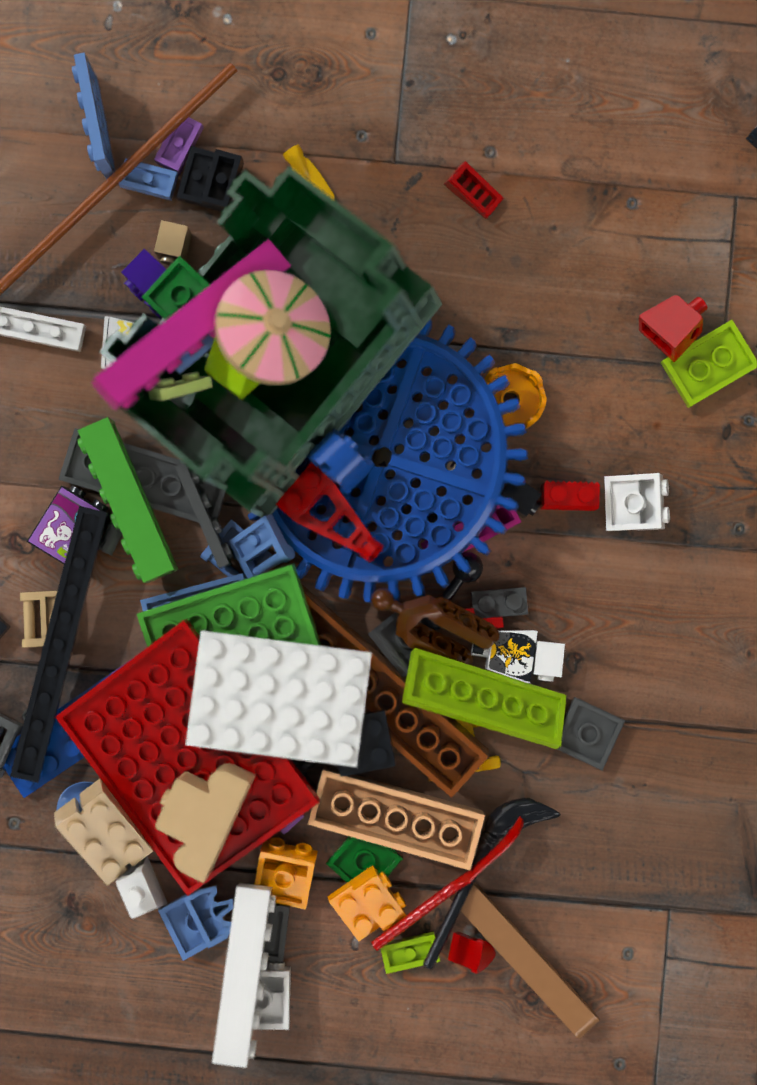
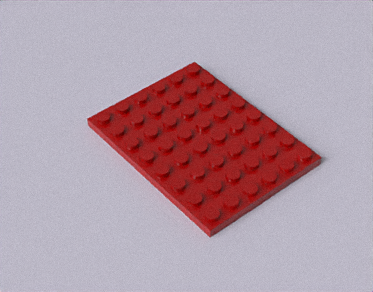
M186 618L55 716V718L188 896L317 805L321 799L290 758L186 745L200 642L199 634ZM227 763L234 764L256 776L211 874L202 883L182 873L175 866L174 855L183 842L156 829L155 824L163 809V805L160 802L166 790H171L175 780L184 772H189L208 782L210 776L219 766Z

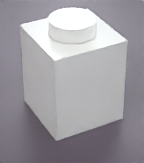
M536 641L531 673L538 675L537 680L554 682V677H562L565 644Z

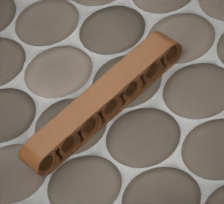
M474 882L461 912L578 1039H581L600 1021L599 1017ZM456 893L449 897L452 902L455 898Z

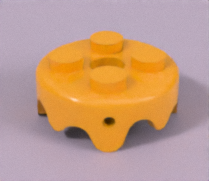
M516 363L493 368L484 378L487 384L506 375L510 383L504 390L494 394L497 404L504 403L505 394L514 393L518 396L521 407L515 412L503 415L505 426H511L516 423L525 424L527 430L538 421L546 406L547 397L541 376L536 371Z

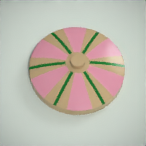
M264 270L239 278L227 289L216 311L215 334L223 355L238 372L260 383L284 385L304 378L321 362L330 341V322L321 299L306 283L284 272Z

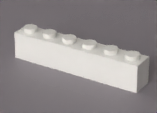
M239 883L236 887L212 1060L214 1064L246 1068L249 1058H255L257 1040H252L253 1029L259 1028L261 1011H256L257 999L262 1000L265 982L260 981L261 970L266 971L269 953L264 952L265 941L270 942L273 924H268L269 912L274 913L276 895H272L273 887Z

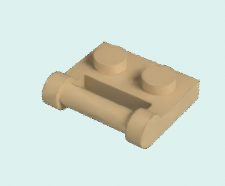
M57 591L20 593V601H23L24 615L22 647H40L44 645ZM34 600H40L41 638H36Z

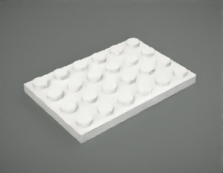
M202 630L186 745L357 767L371 652Z

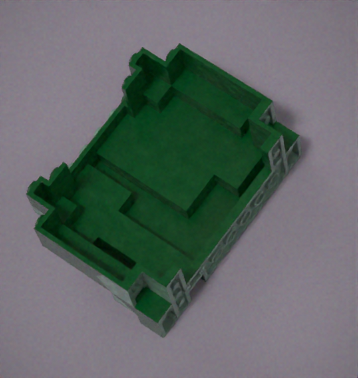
M288 166L284 173L276 177L271 189L246 170L234 179L227 192L233 202L222 211L221 217L217 221L229 236L224 243L217 246L212 258L198 270V274L211 285L269 239L291 265L286 273L302 280L312 288L325 306L330 322V341L321 362L311 373L296 382L284 385L260 383L243 399L237 397L211 377L213 388L164 401L150 400L149 393L144 388L137 394L139 399L126 410L123 406L121 407L126 414L203 480L225 490L249 512L261 518L272 514L276 510L277 506L275 504L300 476L295 472L298 466L334 428L338 431L341 430L442 305L434 287L406 266L396 247L290 166ZM143 313L139 319L133 322L127 335L117 329L113 335L109 336L100 353L113 363L166 320L162 317L160 323L157 324ZM210 351L179 375L176 371L169 373L166 370L159 378L161 380L174 378L175 382L182 380L183 374L199 372V376H209L204 369Z

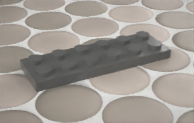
M75 428L58 480L99 492L102 486L99 479H94L89 470L88 464L91 461L88 454H83L78 445L77 439L80 436L77 430L79 429ZM124 443L152 509L198 522L175 469V466L183 462ZM200 477L201 482H198L197 485L201 493L206 492L212 507L208 508L211 517H217L218 519L226 491Z

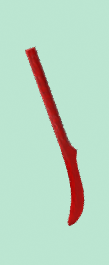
M520 816L497 846L475 864L471 870H468L447 884L442 890H439L371 942L376 951L380 950L388 942L436 908V906L440 905L464 886L470 884L479 873L513 844L523 828V818Z

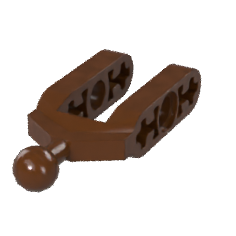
M382 588L376 590L371 597V602L377 610L385 611L389 609L397 613L396 636L402 638L412 649L417 648L469 665L473 663V655H471L467 647L420 623L425 616L440 627L483 649H489L500 637L499 632L490 622L442 597L434 598L428 595L406 601L402 604L394 600L392 593L388 589Z

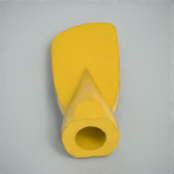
M299 144L284 152L282 156L291 165L292 169L332 199H335L330 187L312 162L304 156Z

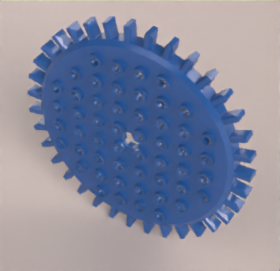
M430 319L363 401V409L360 412H354L339 431L345 437L346 431L353 429L354 434L349 438L358 445L357 451L361 455H366L371 461L373 453L382 447L388 448L392 452L391 460L387 467L374 466L354 488H360L361 494L358 497H353V490L348 495L341 491L367 529L370 523L375 522L377 524L376 530L370 532V534L383 545L380 554L372 562L368 563L358 553L344 546L340 549H335V542L322 535L317 534V538L311 541L309 535L312 531L297 524L279 507L272 513L287 544L293 548L294 552L303 557L296 567L299 578L305 577L312 565L322 569L316 580V589L324 591L329 584L331 576L334 574L342 577V583L339 588V597L348 599L352 592L353 582L358 581L365 583L364 601L372 603L371 597L375 592L376 583H388V590L392 593L394 600L399 602L401 595L399 582L411 579L414 593L418 597L425 596V587L421 576L434 572L436 581L442 587L449 586L448 576L444 573L442 566L454 560L458 568L468 574L472 570L469 562L464 559L461 553L472 544L479 553L488 556L491 550L485 542L478 538L480 533L486 526L490 527L495 533L503 535L507 531L501 522L491 517L497 506L504 507L510 511H517L519 505L513 499L501 496L504 484L524 486L526 479L519 474L507 473L509 460L523 461L528 459L527 450L520 448L508 449L507 441L508 437L521 436L527 433L525 424L516 423L511 426H505L503 415L515 412L521 407L517 399H510L502 404H497L494 394L504 390L510 383L506 375L497 378L490 384H487L482 378V375L495 364L494 359L490 355L483 358L474 367L467 361V358L474 352L477 346L472 338H469L458 352L448 347L456 333L453 326L448 324L437 341L428 337L433 323ZM400 361H406V366L404 368H398V363ZM426 368L432 369V373L429 376H423V371ZM451 376H457L458 379L455 384L448 383ZM397 386L396 393L389 394V388ZM416 394L423 395V398L420 402L414 401V396ZM448 402V408L440 410V403ZM467 410H474L473 417H465ZM382 412H388V417L385 420L379 418ZM412 419L414 421L413 426L406 428L405 422ZM432 428H439L438 435H430ZM458 436H465L464 443H456V438ZM378 437V444L372 446L370 443L371 439ZM484 444H491L492 447L489 452L482 451ZM399 445L404 446V451L401 454L396 453V447ZM424 453L430 454V459L427 462L421 461V456ZM306 457L295 470L297 474L301 475L311 463L308 459L309 457ZM449 462H456L454 470H447ZM475 470L482 471V476L479 479L473 478ZM395 471V477L388 480L386 477L387 473ZM415 479L421 480V485L418 488L412 487V482ZM445 487L447 489L446 495L443 497L438 496V490ZM322 495L310 509V515L320 521H328L336 512L334 503L327 495ZM384 496L386 503L379 506L377 501L380 497ZM472 496V504L465 505L463 502L464 498ZM325 505L326 512L320 515L318 510L321 506ZM406 505H411L412 511L409 514L403 513V508ZM251 512L247 515L249 520L253 522L261 519V517ZM433 513L437 514V521L430 523L428 520L429 516ZM342 517L333 527V530L344 538H349L356 530V527L351 521L344 523ZM457 522L464 524V528L460 532L454 529ZM401 531L403 534L402 538L398 541L395 540L394 533ZM427 540L428 547L420 549V541ZM387 557H392L393 564L389 567H386L384 563L385 559Z

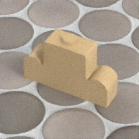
M227 763L219 766L210 776L208 782L189 772H184L175 780L172 789L166 790L160 802L163 805V809L155 827L157 830L183 842L174 855V864L178 870L202 883L206 881L215 866L256 775L234 764Z

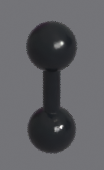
M461 553L470 564L472 571L468 574L460 570L456 562L453 561L452 570L455 577L441 595L442 598L451 601L464 582H474L481 576L483 563L475 553ZM426 616L421 620L422 624L433 630L442 629V627Z

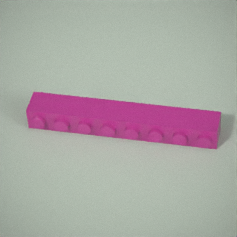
M268 239L95 376L91 385L115 412L122 406L125 410L128 409L139 399L137 394L145 388L147 391H150L161 381L159 376L166 370L172 373L183 363L181 360L183 356L187 353L191 356L197 353L204 346L202 341L209 335L212 339L216 337L215 316L218 305L227 289L235 281L257 271L273 270L286 273L291 265Z

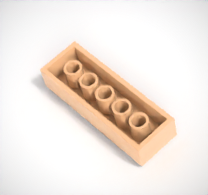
M324 766L316 793L321 800L312 807L308 825L471 870L485 818L483 810L355 774L340 777L339 770Z

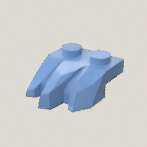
M216 886L196 890L188 896L185 894L158 909L183 961L205 948L209 949L222 942L230 934L232 922L223 920L222 917L233 909V899L215 902Z

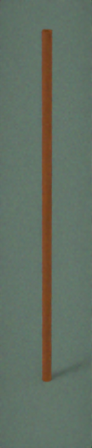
M229 63L1 278L0 295L237 72L235 66Z

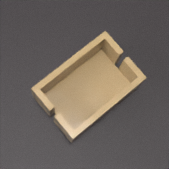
M99 779L79 794L82 812L79 810L78 800L74 797L54 812L55 827L108 886L128 871L127 864L136 865L152 853L153 849L103 781Z

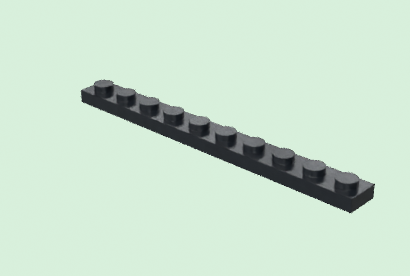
M83 506L78 508L10 777L36 783L40 781L56 719L55 716L57 715L108 515L107 512Z

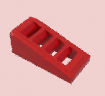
M466 161L460 164L444 183L452 193L485 219L491 215L504 199ZM462 175L467 177L462 184L457 182ZM473 182L475 186L468 192L466 188ZM479 189H482L484 192L476 200L473 196ZM489 195L492 197V200L484 207L482 203Z

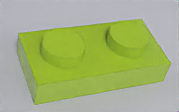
M434 931L390 941L383 946L381 953L386 974L423 966V962L435 939Z

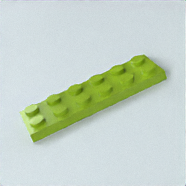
M414 648L410 655L402 703L557 749L561 747L567 695Z

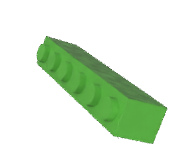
M106 417L77 430L80 436L77 439L78 445L83 454H88L91 461L88 464L89 470L94 479H99L102 486L99 489L101 498L112 509L113 514H110L111 521L116 529L121 530L124 537L121 540L122 546L127 555H132L135 562L132 565V569L138 580L142 579L143 583H150L179 570L115 422Z

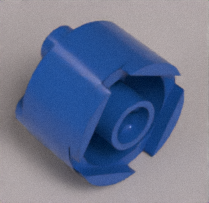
M335 428L307 455L308 459L347 495L375 466L366 455H361L357 451L359 447L348 436L344 437Z

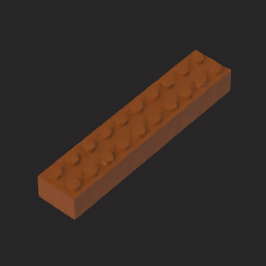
M302 585L321 646L371 652L364 713L385 709L392 746L452 798L489 757V749L454 718L402 703L406 676L402 678L391 662Z

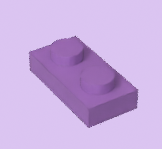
M187 118L163 141L154 158L155 162L169 170L176 171L180 175L188 159L191 146H195L204 128L202 123Z

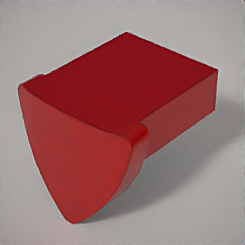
M461 932L453 933L448 956L449 961L469 968L472 973L478 974L487 968L495 958V950L489 942Z

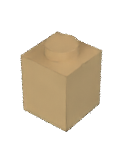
M161 220L154 253L158 259H161V263L170 266L179 256L186 261L192 236L188 226Z

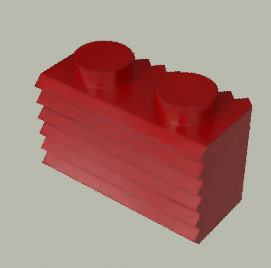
M547 480L540 486V502H542L540 510L595 511L599 509L600 484L598 482L593 483L591 481L588 483L585 481L582 483L580 481L577 483L574 481L571 483L568 481L566 483L559 480L557 482L553 480L549 482Z

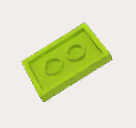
M733 320L694 341L677 361L673 362L667 357L660 362L688 408L757 368V359Z

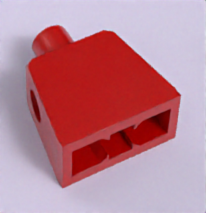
M674 295L639 315V331L675 362L701 334L703 330V317L701 314L708 309L707 304L700 297H696L688 304L681 297Z

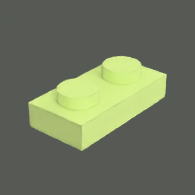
M199 372L183 374V379L175 382L174 378L163 379L157 386L148 391L150 400L164 401L213 388L211 377L199 376Z

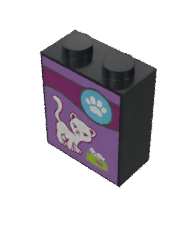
M61 485L27 542L64 564L79 506L107 512L109 507L97 499L93 503L84 498L86 492L74 485L70 489ZM107 512L108 515H107V519H106L104 531H105V529L107 528L106 524H107V523H110V521H111L110 513H109V512Z

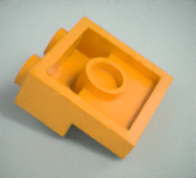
M278 837L264 841L259 855L254 885L273 887L272 895H276V904L306 910L318 851L312 850V847L306 843H299L296 846L285 844V841Z
M373 865L327 896L331 906L358 942L378 928H381L384 932L406 916L404 907L407 904L398 891L395 894L389 888L392 886V883L384 871L379 873Z

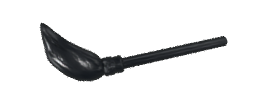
M531 798L515 799L498 806L488 816L485 831L482 832L476 848L477 852L471 868L496 847L499 839L505 837L520 816L524 820L522 828L524 829L534 823L557 818L560 816V813ZM477 876L470 884L457 891L423 962L424 967L430 970L434 968Z

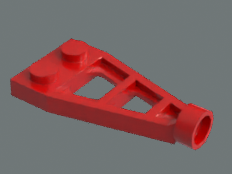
M312 462L275 504L297 524L358 553L368 563L372 562L383 549V545L373 538L336 483L328 478ZM322 495L329 496L336 507V512L328 521H320L310 515V509ZM343 516H347L356 527V530L349 538H344L333 530V527Z

